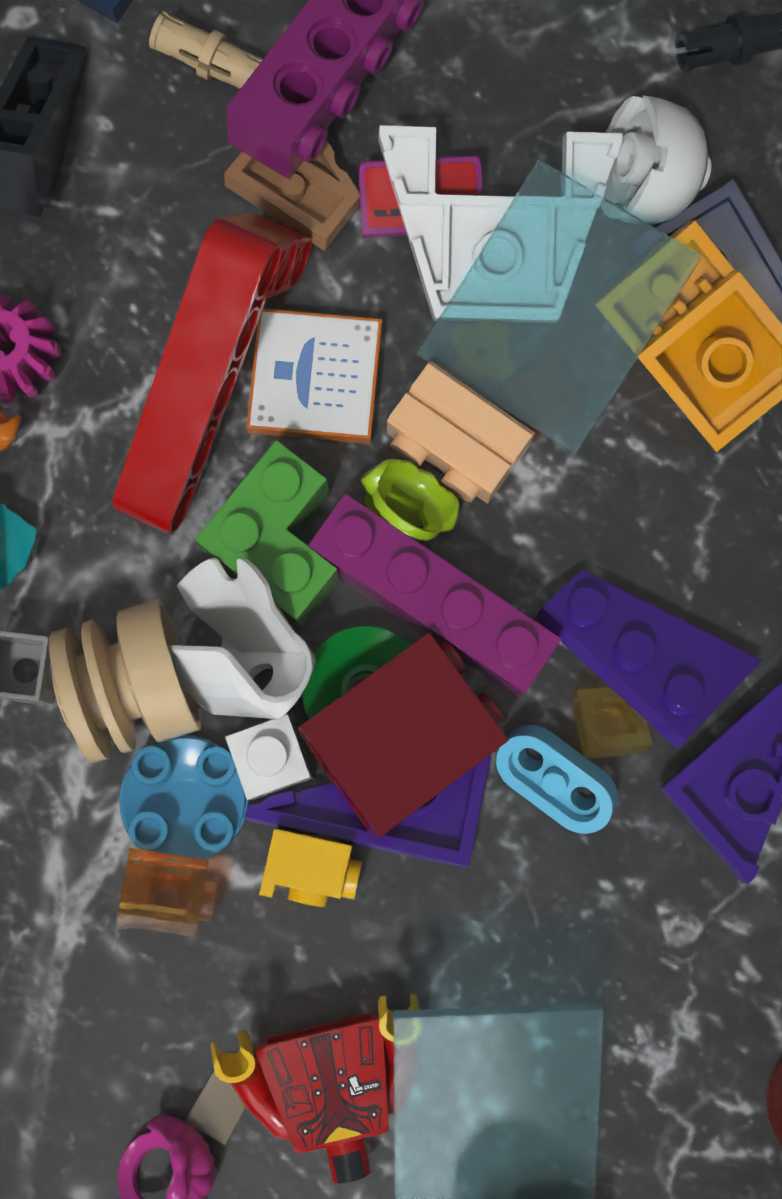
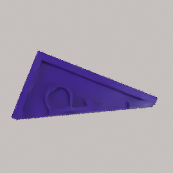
M782 679L659 787L662 793L741 883L749 884L756 877L759 866L756 865L770 826L771 824H776L782 808Z
M491 755L380 838H373L334 783L294 793L292 790L269 796L263 801L247 805L244 818L248 822L468 869Z

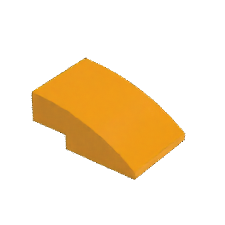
M688 220L592 302L716 452L782 400V324L743 275L731 266L696 221Z

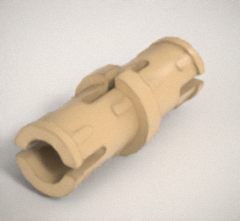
M165 10L162 11V15L159 14L149 38L150 48L168 56L170 55L195 68L198 76L208 81L216 78L241 89L263 60V58L228 42L226 34L217 30L209 33L186 23Z

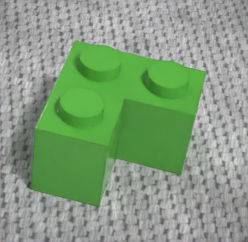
M276 440L195 538V542L205 555L210 559L217 558L224 570L235 578H238L237 559L244 557L254 564L269 583L276 606L299 629H302L340 581L337 568L296 537L330 496L327 479Z

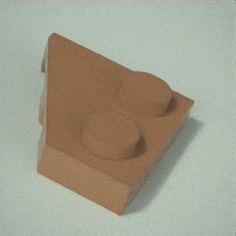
M291 101L292 103H295V104H303V103H304V102H301V101ZM327 139L317 158L310 164L303 161L290 180L244 152L239 154L224 173L225 187L288 228L311 237L312 243L323 251H326L358 210L361 196L348 173L340 169L336 164L335 152Z

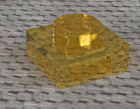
M610 687L580 689L576 691L571 701L582 754L587 759L645 754L652 746L647 721Z

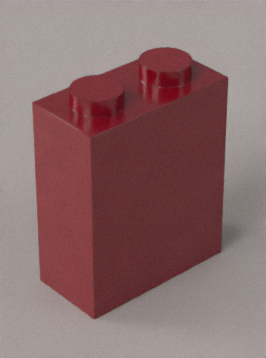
M430 633L306 721L297 730L299 737L373 838L383 836L509 741L500 729L506 725V721L498 707L486 694L481 693L478 696L474 694L461 676L467 672L461 657L447 641L443 640L437 644Z

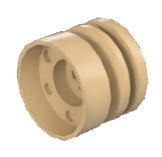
M160 599L118 611L116 618L118 643L112 645L100 625L93 619L82 624V645L73 630L68 627L51 632L49 655L57 703L67 727L72 732L80 751L89 763L110 759L112 750L110 735L121 753L135 751V720L143 718L145 725L157 742L167 741L201 730L199 706L189 694L181 689L168 645L181 644L170 615Z

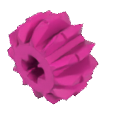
M0 293V348L6 344L9 349H12V342L16 345L9 355H6L2 350L0 351V400L5 404L12 405L17 388H21L28 397L36 398L38 392L32 382L37 377L44 380H54L55 372L46 361L61 357V348L56 341L50 339L56 331L54 325L48 317H38L39 311L32 302L25 299L15 307L9 296H4Z

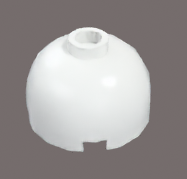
M643 95V98L632 96L624 101L614 114L606 133H623V141L607 180V188L600 207L604 216L610 219L620 220L633 225H655L680 215L696 198L699 191L706 186L711 173V159L708 156L707 140L698 119L682 106L658 97Z

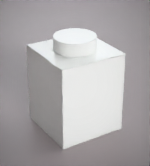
M288 714L277 720L273 719L225 737L247 800H257L314 779L294 721Z

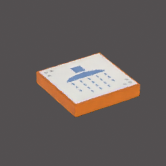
M262 309L257 323L246 427L248 433L371 444L382 319Z

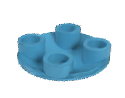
M189 735L156 742L138 751L124 776L119 797L121 819L133 844L152 858L174 865L200 863L215 857L225 850L239 834L245 821L244 817L249 803L232 755L211 740Z

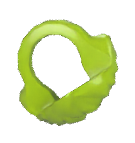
M387 459L371 468L361 478V483L366 491L365 505L369 510L404 534L415 539L428 541L434 539L439 532H447L454 529L459 517L458 499L452 492L440 485L435 475L418 468L414 462L401 459Z

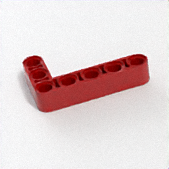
M256 213L219 217L210 225L199 248L113 497L112 507L114 510L169 535H173L178 530L191 505L266 298L289 291L295 287L311 253V237Z

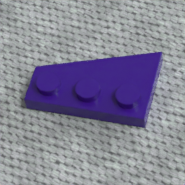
M581 570L548 600L535 617L546 629L560 637V642L677 750L762 661L584 570Z

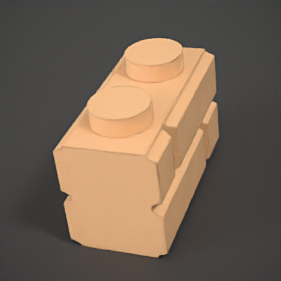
M432 361L426 365L412 384L409 392L404 395L387 420V434L394 438L390 443V447L403 459L414 462L417 467H420L424 461H427L445 474L441 482L449 491L470 503L476 496L487 504L491 501L529 448L535 432Z

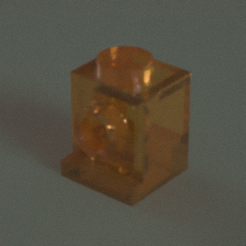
M129 848L115 928L128 930L131 927L194 937L199 920L211 921L215 903L217 882L205 881L208 860ZM170 890L177 895L179 904L175 908L158 906L154 897L160 891Z

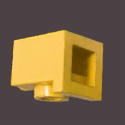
M275 828L259 895L272 898L277 894L278 887L284 886L290 888L287 899L302 904L326 907L328 896L354 900L362 861L350 858L353 844Z

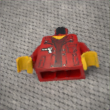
M410 994L411 1006L404 1012L390 1011L387 1008L386 996H381L378 1001V1010L261 1038L255 1048L257 1059L254 1058L250 1034L246 1030H240L237 1032L240 1050L237 1052L224 1053L218 1048L216 1041L211 1043L215 1075L220 1080L231 1083L243 1105L275 1138L289 1139L295 1153H305L325 1148L333 1183L341 1184L360 1180L372 1173L364 1138L389 1131V1115L397 1113L405 1106L419 1064L417 1034L420 1031L421 1022L418 997L415 994Z

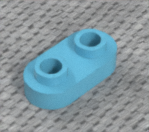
M523 725L515 728L508 734L507 738L509 741L501 746L497 752L496 766L499 775L509 787L570 831L588 834L599 831L607 825L617 805L618 792L614 781L604 770L544 727ZM525 748L536 750L542 755L543 760L531 758L526 753ZM577 787H586L594 793L595 798L582 796L578 792Z

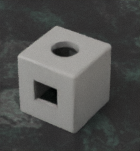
M0 631V700L52 705L55 693L49 655V638L40 635ZM23 659H32L38 666L37 677L29 683H21L15 676V667Z

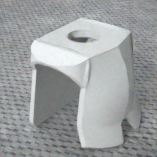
M244 557L237 559L238 578L232 579L227 575L217 558L208 559L192 569L180 581L177 588L189 609L222 636L221 647L168 645L181 689L189 694L202 708L214 715L277 720L293 707L304 691L314 670L315 654L303 638L294 631L284 614L276 606L269 583L254 564ZM265 669H273L271 681L261 690L253 681V678Z

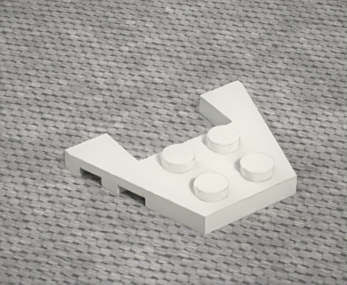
M380 125L378 142L433 321L557 323L560 320L586 247L585 242L596 211L601 205L607 188L606 183L612 166L622 146L623 133L566 132L563 136L561 198L440 195L435 193L436 127Z

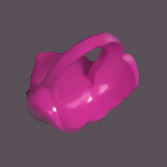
M169 1115L154 1116L146 1125V1128L150 1129L151 1132L138 1136L129 1144L120 1160L117 1182L118 1193L121 1199H144L137 1185L138 1167L143 1157L155 1148H163L169 1151L173 1176L166 1199H208V1194L214 1186L218 1171L214 1165L215 1159L211 1154L210 1146L204 1141L203 1136L195 1130L194 1126L185 1123L183 1120Z

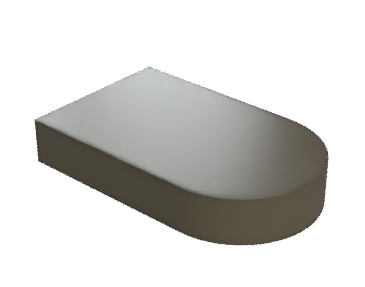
M213 1071L185 1122L226 1145L246 1107L241 1102L231 1083L220 1080L215 1075V1071Z

